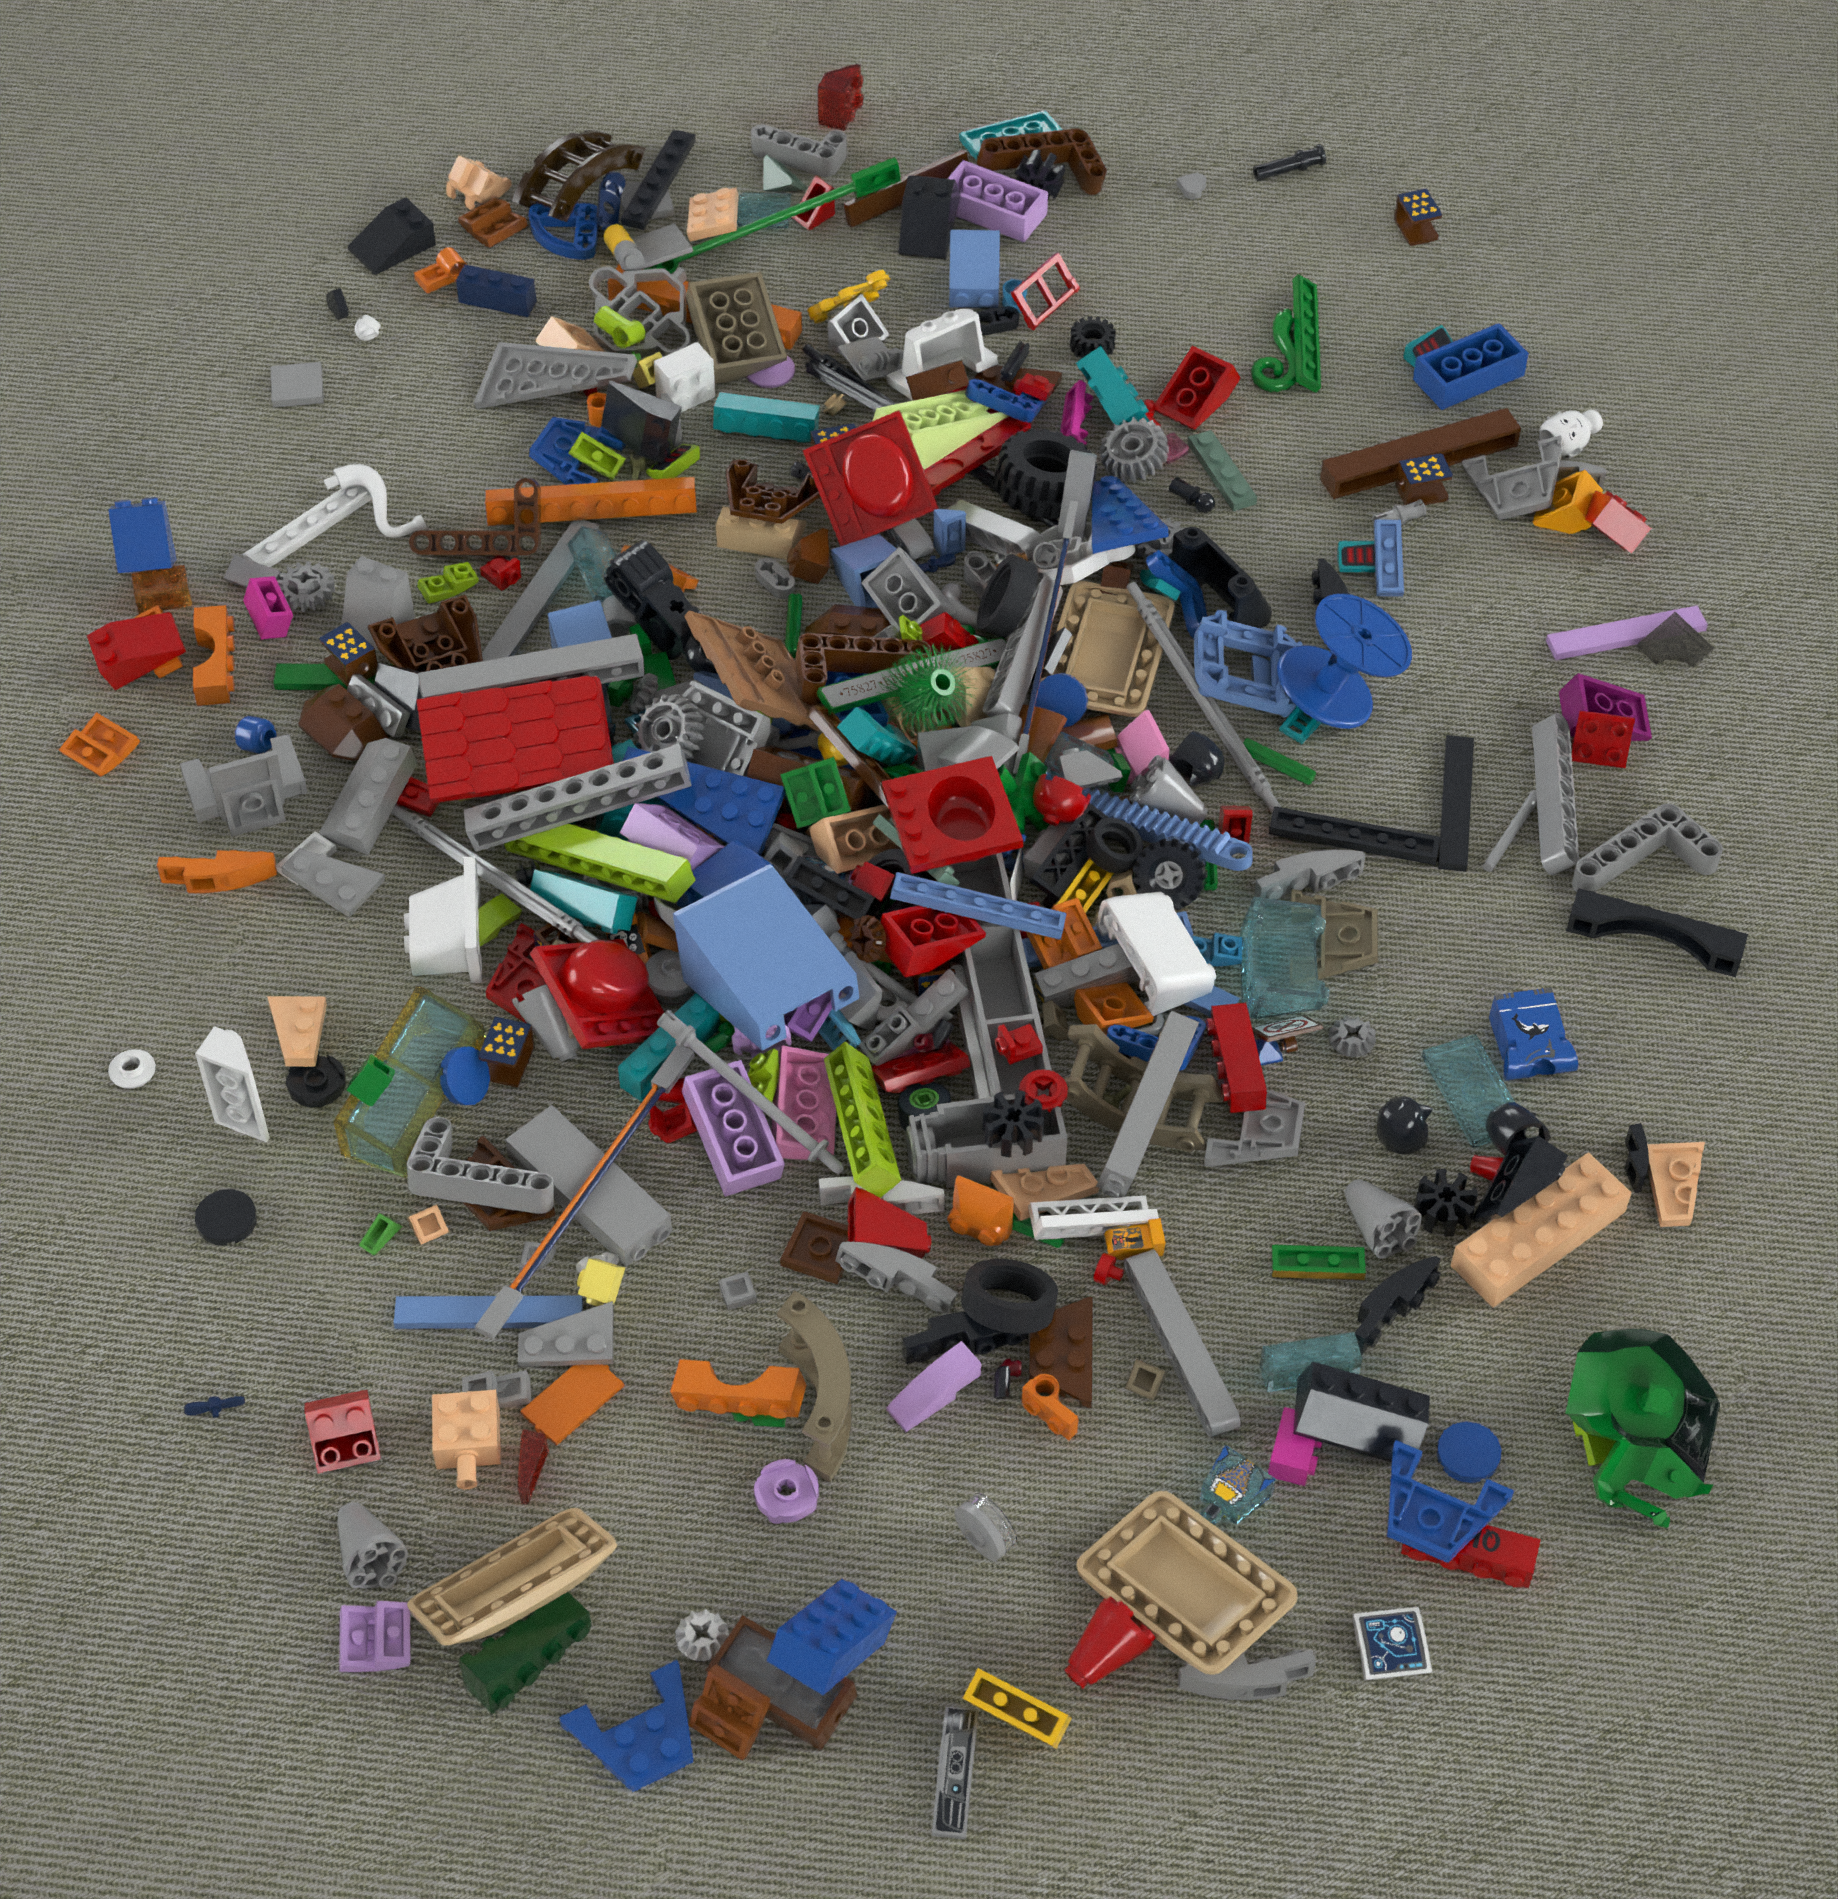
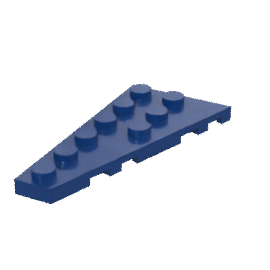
M1105 476L1100 481L1094 482L1092 490L1093 554L1169 537L1168 526L1118 477Z
M628 746L622 761L651 752ZM687 762L692 786L656 797L660 799L661 803L667 807H672L681 816L711 836L717 837L726 844L738 840L761 856L786 791L783 786Z

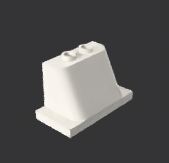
M970 309L949 311L937 319L925 321L920 326L909 330L905 335L902 369L886 375L888 385L912 400L906 380L907 376L962 360L963 365L976 373L997 365V355L984 347L979 314Z
M475 856L463 857V875L409 896V913H404L405 930H409V936H404L405 953L410 954L413 976L469 972L471 983L482 982L478 910L481 907V890Z

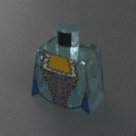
M1225 1445L1203 1482L1200 1499L1206 1506L1200 1512V1515L1213 1525H1216L1222 1517H1225L1233 1524H1239L1271 1498L1276 1479Z

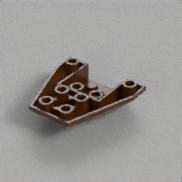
M745 459L732 460L726 470L730 515L782 524L821 497L811 473H807L798 489L793 486H775L770 482L757 483L758 464L750 463Z
M465 594L442 601L435 613L400 624H396L392 617L370 624L367 627L378 650L393 666L426 672L483 661L477 617Z

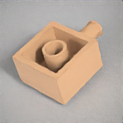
M496 1390L432 1394V1451L436 1469L457 1468L456 1485L460 1489L469 1490L477 1486L476 1466L501 1464L500 1408Z

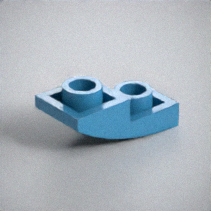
M1214 933L1212 939L1193 936L1195 945L1207 964H1211L1212 967L1241 964L1242 937Z

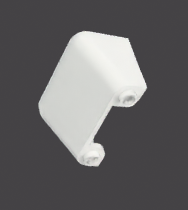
M1162 892L1115 896L1101 902L1095 925L1102 936L1109 934L1110 940L1117 939L1141 979L1139 988L1141 991L1145 990L1149 997V1001L1145 1002L1144 1005L1152 1016L1212 992L1214 980L1216 979L1215 970L1203 958L1176 914L1173 902L1168 895H1164Z

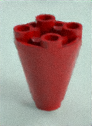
M1111 1596L1108 1599L1104 1598L1098 1605L1067 1661L1068 1666L1063 1670L1081 1689H1084L1087 1684L1093 1685L1148 1651L1153 1646L1152 1642L1156 1639L1155 1635L1145 1625L1141 1624L1138 1626L1131 1619L1134 1613L1127 1605L1120 1600L1117 1602Z

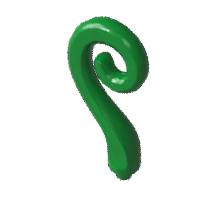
M1284 309L1283 312L1277 313L1272 325L1273 339L1288 362L1287 373L1277 379L1268 378L1262 373L1263 369L1271 368L1275 377H1280L1283 374V363L1274 357L1259 358L1251 368V377L1254 384L1268 392L1284 391L1296 383L1295 345L1290 337L1294 318L1290 309Z

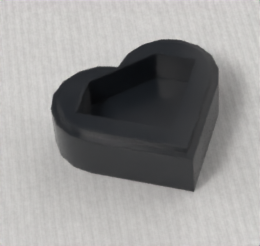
M335 289L327 293L326 302L330 311L334 313L338 320L347 318L349 312L342 289Z

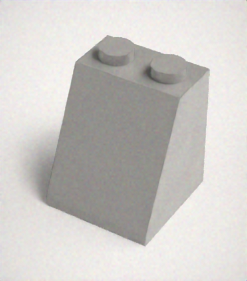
M360 556L347 573L342 624L350 623L374 648H377L367 628L368 625L392 617L396 624L413 620L415 617L408 573Z

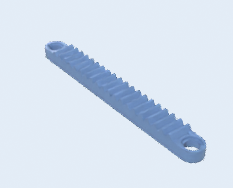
M1047 772V776L1045 779L1052 781L1053 778L1051 777L1050 773ZM1090 788L1083 789L1082 791L1085 797L1088 793L1091 795L1089 803L1109 818L1121 819L1129 823L1137 830L1144 841L1153 843L1165 837H1170V839L1179 837L1182 838L1181 841L1183 842L1189 841L1193 843L1192 847L1195 850L1198 848L1202 852L1200 857L1202 859L1205 858L1206 862L1234 871H1243L1252 865V847L1244 841L1230 837L1226 831L1224 834H1220L1217 828L1211 831L1208 825L1202 828L1196 821L1190 824L1187 818L1180 821L1177 815L1171 818L1166 811L1163 814H1160L1156 808L1150 811L1147 805L1141 808L1138 802H1134L1132 805L1126 798L1120 801L1117 795L1111 798L1108 792L1102 795L1096 788L1094 791H1091ZM1236 853L1245 855V857L1240 859L1231 856Z

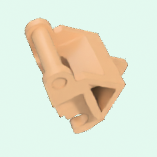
M458 155L448 176L449 181L446 186V194L451 199H455L456 189L465 194L466 208L473 210L475 209V200L484 204L495 197L500 198L510 189L512 182L507 177L502 178L485 168L482 162L473 161Z

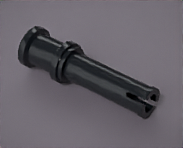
M1318 144L1306 151L1302 149L1297 150L1292 156L1253 166V174L1256 180L1260 181L1292 170L1305 171L1310 166L1317 164L1320 166L1325 165L1326 154L1322 145Z

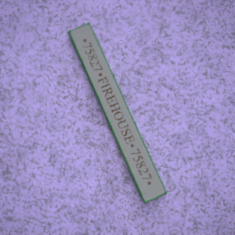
M1003 637L953 650L952 653L951 651L946 652L944 656L942 654L944 660L942 669L945 668L944 663L946 660L949 663L947 668L952 662V666L954 663L956 666L959 663L962 664L959 667L998 668L1006 641ZM939 654V656L937 655L938 660L936 659L939 668V665L941 663V654ZM935 656L930 657L932 664L934 663L933 666L935 667ZM921 659L919 660L920 666L922 664V667L924 668L923 660ZM912 662L913 668L918 671L917 663ZM899 665L898 668L900 672L904 673L903 675L907 678V675H905L907 673L901 671L903 670V668L901 669V666ZM896 667L888 668L895 676H898L897 678L900 681L903 680L901 676L897 675V671H894L895 669L897 670ZM906 667L907 671L912 674V668ZM888 669L820 687L818 688L817 696L823 706L828 709V714L830 715L831 713H838L891 698L879 696H891L886 694L898 692L886 690L892 688L898 691L901 689L893 687L898 685L903 688V686L900 685L899 681L896 682L897 680L891 678L893 677L892 673L889 675ZM887 678H888V679L891 680L893 683H898V684H896L895 686H893L894 684L890 685L891 683H889V682H887V681H885V680H887Z

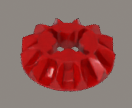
M1051 1070L1032 1071L1022 1079L1019 1090L1026 1092L1025 1106L1038 1099L1042 1104V1110H1047L1049 1113L1055 1107L1061 1108L1062 1103L1067 1099L1068 1087L1066 1081L1061 1075ZM1038 1089L1042 1091L1049 1089V1096L1045 1094L1039 1096Z

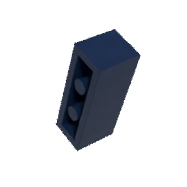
M465 264L456 279L459 303L529 317L537 302L535 281L532 278Z

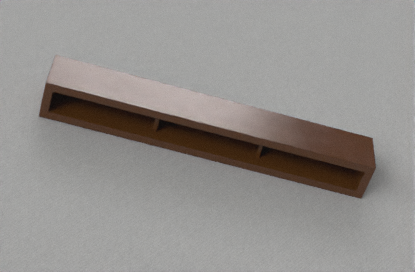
M1508 408L1492 411L1322 460L1320 480L1334 500L1396 482L1399 461L1441 453L1448 466L1462 463L1463 460L1517 447L1521 427Z

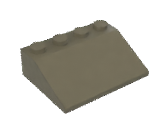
M761 272L689 282L685 299L698 343L713 359L715 384L736 381L787 361L785 348Z

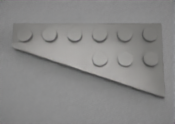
M498 342L474 400V405L477 409L607 386L610 381L616 383L629 382L637 359L633 354Z

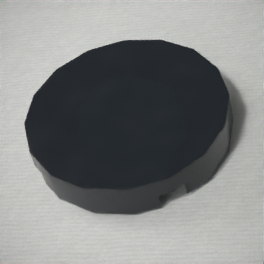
M318 1054L315 1067H290L289 1074L286 1077V1086L291 1098L299 1105L309 1108L323 1107L333 1103L342 1095L346 1087V1074L342 1064L329 1055L325 1057Z
M234 1189L219 1190L209 1194L199 1203L195 1211V1224L200 1236L208 1243L218 1246H226L227 1243L234 1241L235 1244L243 1241L252 1233L257 1223L256 1208L252 1199L244 1192Z

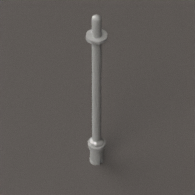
M667 1010L666 1014L664 1013L659 1018L657 1025L661 1026L675 1038V1043L679 1047L691 1048L811 1152L808 1157L810 1162H814L818 1158L833 1172L840 1173L843 1171V1164L826 1150L829 1144L826 1139L819 1143L698 1040L694 1027L685 1025L670 1010Z

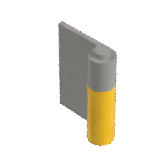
M675 223L633 238L630 237L624 227L617 224L609 226L604 232L606 245L625 271L642 270L693 252L692 246Z

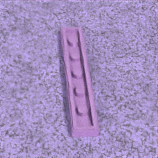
M1692 606L1548 634L1546 642L1554 659L1560 660L1706 631L1708 624L1699 607Z

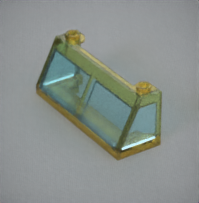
M417 986L374 1055L395 1070L392 1082L372 1107H369L350 1094L334 1120L341 1156L406 1178L407 1161L425 1122L434 1117L446 1097L440 1084V1075H443V1068H440L442 1060L447 1052L455 1047L471 1046L481 1051L486 1039L484 1025L428 989Z

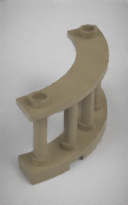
M1097 1024L1070 1026L1068 1037L1076 1045L1078 1052L1070 1076L1063 1077L1068 1087L1067 1099L1065 1100L1099 1124L1119 1132L1148 1062L1135 1056L1129 1059L1119 1053V1046L1110 1040ZM1088 1058L1096 1063L1099 1068L1093 1091L1081 1079ZM1178 1072L1149 1141L1150 1144L1180 1149L1185 1152L1206 1150L1207 1143L1197 1130L1202 1111L1206 1103L1221 1102L1222 1099L1221 1088L1213 1075ZM1110 1074L1126 1081L1133 1088L1125 1096L1121 1110L1103 1100ZM1175 1098L1193 1101L1185 1127L1164 1125L1171 1102Z
M794 1290L777 1312V1317L792 1327L779 1344V1352L796 1364L806 1377H809L815 1389L817 1399L808 1421L802 1428V1433L815 1441L803 1464L804 1467L806 1465L811 1468L819 1477L831 1482L846 1455L852 1427L849 1361L841 1338L830 1320L810 1300Z

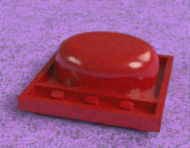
M900 410L802 450L840 547L883 533L934 512L935 509H939Z
M992 756L882 781V790L911 874L960 862H975L989 855L1024 847L1022 835Z
M623 939L536 946L530 952L535 965L582 1049L644 1042L660 1027L657 1025V1021L665 1012L648 985L649 974L646 964L635 952L627 947Z

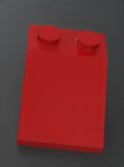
M1192 345L1156 401L1154 411L1195 431L1228 399L1241 378L1234 365Z
M171 612L110 622L86 635L99 673L115 691L186 652Z
M919 905L884 913L880 922L886 934L885 953L905 978L932 971L986 936V932L973 918Z

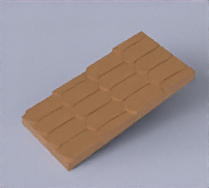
M690 610L685 614L684 617L695 640L700 642L706 657L713 662L722 684L727 685L734 702L738 706L749 711L759 710L772 718L782 717L795 725L802 726L805 724L813 730L822 732L806 713L812 706H824L822 702L817 705H810L800 699L795 661L780 639L756 632L749 626L740 627Z

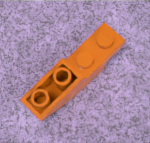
M217 850L215 859L173 856L159 857L157 862L161 883L185 884L187 893H214L235 890L277 875L274 853L264 851Z

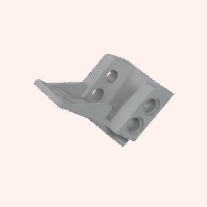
M286 734L271 738L273 751L210 767L209 770H204L199 758L180 763L183 779L197 822L202 823L205 820L220 816L223 821L227 822L231 837L286 822L282 806L285 803V799L299 794H307L305 778L290 735Z

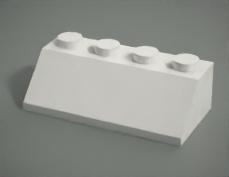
M214 1026L195 1053L214 1121L217 1124L268 1142L270 1137L241 1036L232 1030H223Z

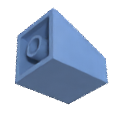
M950 230L949 307H999L1000 230Z
M880 534L831 550L835 573L855 606L880 609L861 584L896 550Z
M600 600L547 613L552 649L612 638Z

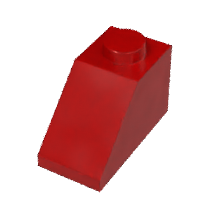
M1220 806L1218 822L1220 834H1224L1226 831L1230 837L1249 844L1253 816L1252 809L1249 806Z
M865 861L863 866H856L850 880L854 881L852 885L874 896L875 901L883 905L893 887L895 875Z

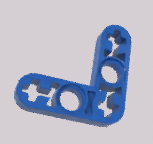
M978 379L969 380L965 395L969 399L1023 422L1033 421L1048 401V399L1043 401L1024 392L1017 396Z
M1157 550L1146 558L1147 566L1155 577L1162 579L1181 591L1179 596L1186 628L1194 639L1195 632L1203 616H1208L1202 589L1194 577L1163 552Z
M1186 1016L1199 1022L1180 1070H1184L1203 1040L1206 1023L1198 1017ZM1112 1025L1107 1031V1037L1119 1046L1118 1052L1132 1057L1135 1056L1147 1062L1158 1040L1157 1036L1123 1025Z

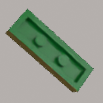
M1272 1245L1271 1248L1272 1277L1365 1280L1364 1247Z

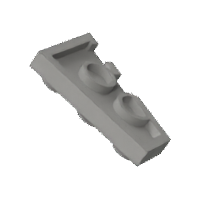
M301 848L282 866V874L349 918L385 881V874Z
M613 1301L518 1333L519 1367L613 1364Z

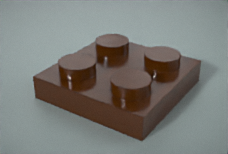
M803 1211L780 1258V1266L838 1285L845 1269L835 1260L841 1243L848 1242V1225Z

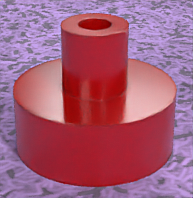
M1105 1252L1102 1254L1094 1273V1282L1106 1286L1110 1278L1121 1281L1124 1270L1115 1266V1256Z

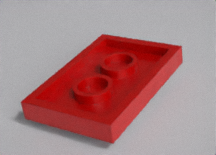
M952 1042L945 1043L941 1050L929 1053L915 1052L892 1059L878 1066H871L875 1082L886 1092L890 1093L902 1092L906 1089V1086L916 1083L929 1084L935 1080V1077L942 1075L955 1076L962 1073V1069L971 1067L968 1055Z

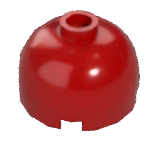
M1047 774L1039 775L1033 792V801L1036 810L1043 815L1042 820L1044 822L1058 826L1059 822L1068 824L1083 815L1091 800L1089 793L1085 797L1082 794V787L1061 777L1054 776L1051 781L1045 779Z

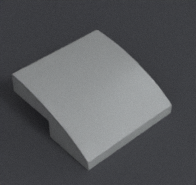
M972 726L937 758L941 767L992 756L998 769L1020 748L1017 743L1002 734L987 728Z

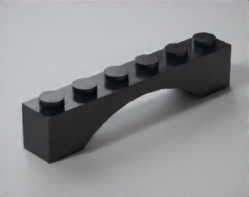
M1578 888L1566 930L1567 932L1593 939L1621 933L1657 937L1686 950L1707 970L1735 978L1748 934L1734 929H1727L1709 924L1708 922L1690 919L1678 914L1668 913L1649 906H1642Z

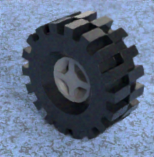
M1165 837L1162 840H1156L1139 854L1136 859L1137 863L1133 867V872H1135L1133 884H1137L1138 889H1136V892L1138 894L1162 892L1164 895H1168L1173 902L1174 909L1180 910L1196 900L1207 883L1205 878L1208 877V870H1205L1207 863L1205 858L1202 859L1200 857L1202 852L1198 848L1195 850L1192 847L1193 843L1189 841L1183 842L1181 841L1182 838L1179 837L1174 839Z

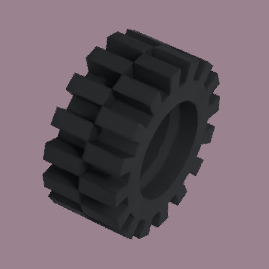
M1088 316L1087 320L1084 317L1081 318L1080 323L1076 321L1074 326L1071 327V352H1074L1076 357L1081 355L1082 359L1101 346L1109 357V354L1112 355L1115 348L1116 331L1113 328V324H1108L1106 319L1100 321L1101 317L1097 316L1096 320H1092V316ZM1087 338H1097L1098 340H1089Z

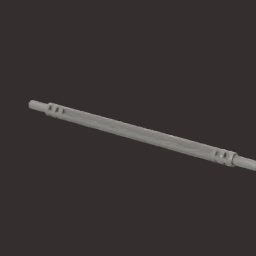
M1136 582L1129 583L1126 588L1137 603L1138 612L1257 796L1262 797L1271 813H1273L1274 806H1281L1271 792V785L1213 697H1205L1199 693V685L1195 680V668L1151 600L1146 599Z
M395 804L391 814L405 822L407 828L462 865H464L463 857L475 856L477 872L480 877L572 939H579L586 943L600 940L586 931L580 922L418 814L410 813L398 804Z

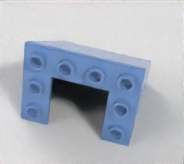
M771 864L672 913L683 981L762 1051L787 1038L784 1021L786 1013L830 991L831 1005L835 1012L859 999L857 974ZM842 990L847 995L839 999V994ZM777 1025L776 1032L771 1037L766 1038L767 1030L771 1026Z

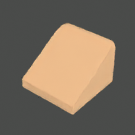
M437 1204L407 1218L421 1245L449 1233Z

